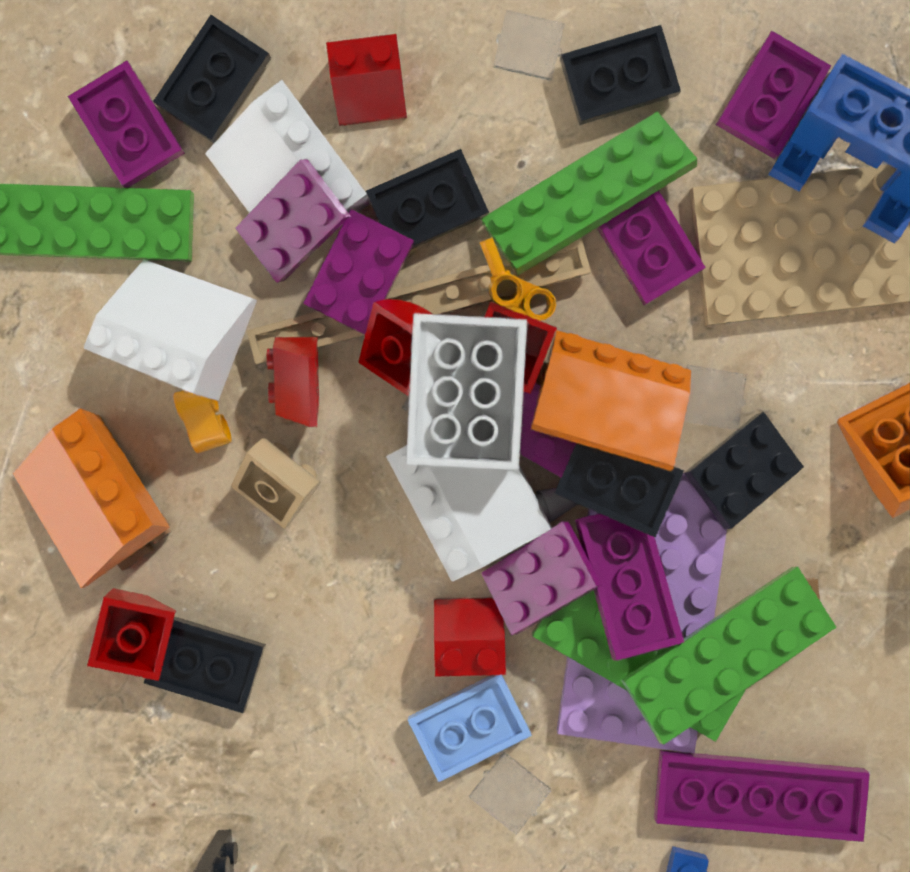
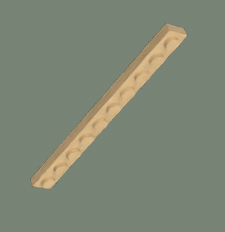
M582 239L574 241L519 276L507 259L502 260L505 270H509L511 275L541 288L591 273ZM487 264L390 291L387 299L411 302L427 309L433 315H443L493 301L489 295V285L491 283L489 277L492 276V273ZM509 280L501 281L496 289L497 295L500 299L514 295L515 288L513 283ZM318 311L247 330L256 365L267 363V348H273L275 337H318L319 349L365 336Z

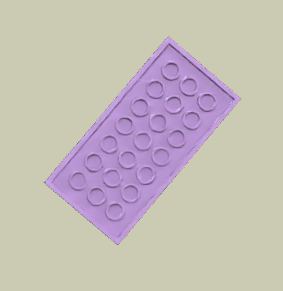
M683 474L655 538L683 639L714 619L727 529L723 528L685 474ZM588 508L587 516L599 514ZM567 657L557 724L558 734L695 754L698 731L689 727L666 744L659 743L628 691Z

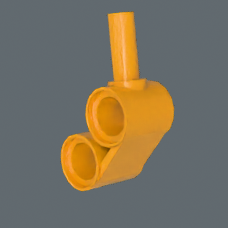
M493 237L480 242L492 276L489 277L491 281L489 285L491 299L498 305L539 321L551 317L556 309V299L552 292L511 275L509 270H505ZM509 280L513 283L515 292L512 298L504 301L498 297L496 289L501 281ZM536 294L543 295L547 302L545 310L539 314L533 313L529 306L530 299Z
M186 390L174 393L173 398L177 413L184 422L191 446L197 454L232 442L230 429L223 414H215L219 411L217 400L196 395Z

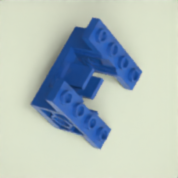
M842 54L768 175L800 191L819 159H824L838 138L850 144L845 153L877 169L882 162L896 168V170L880 188L883 192L863 227L895 244L901 238L910 222V89Z

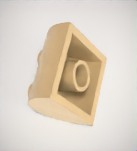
M263 438L246 453L231 487L285 529L318 488L320 481L317 479L316 471L307 464L299 465L292 460L289 450L283 444L278 442L272 444L266 438Z

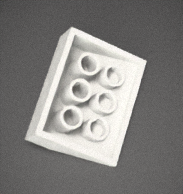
M283 80L255 99L205 153L249 213L301 159L309 160L348 213L350 209L359 213L370 205L364 189Z
M143 260L97 313L84 349L190 393L219 401L257 300Z
M414 314L406 465L519 470L527 320Z
M407 445L386 456L452 582L490 564L552 529L520 465L519 470L406 465Z

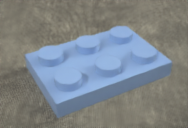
M490 675L408 716V722L438 782L532 736L503 675Z

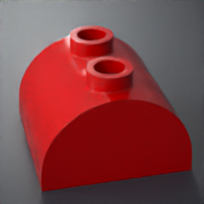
M396 299L379 300L373 303L358 363L410 397L414 314H433L427 309L411 302Z

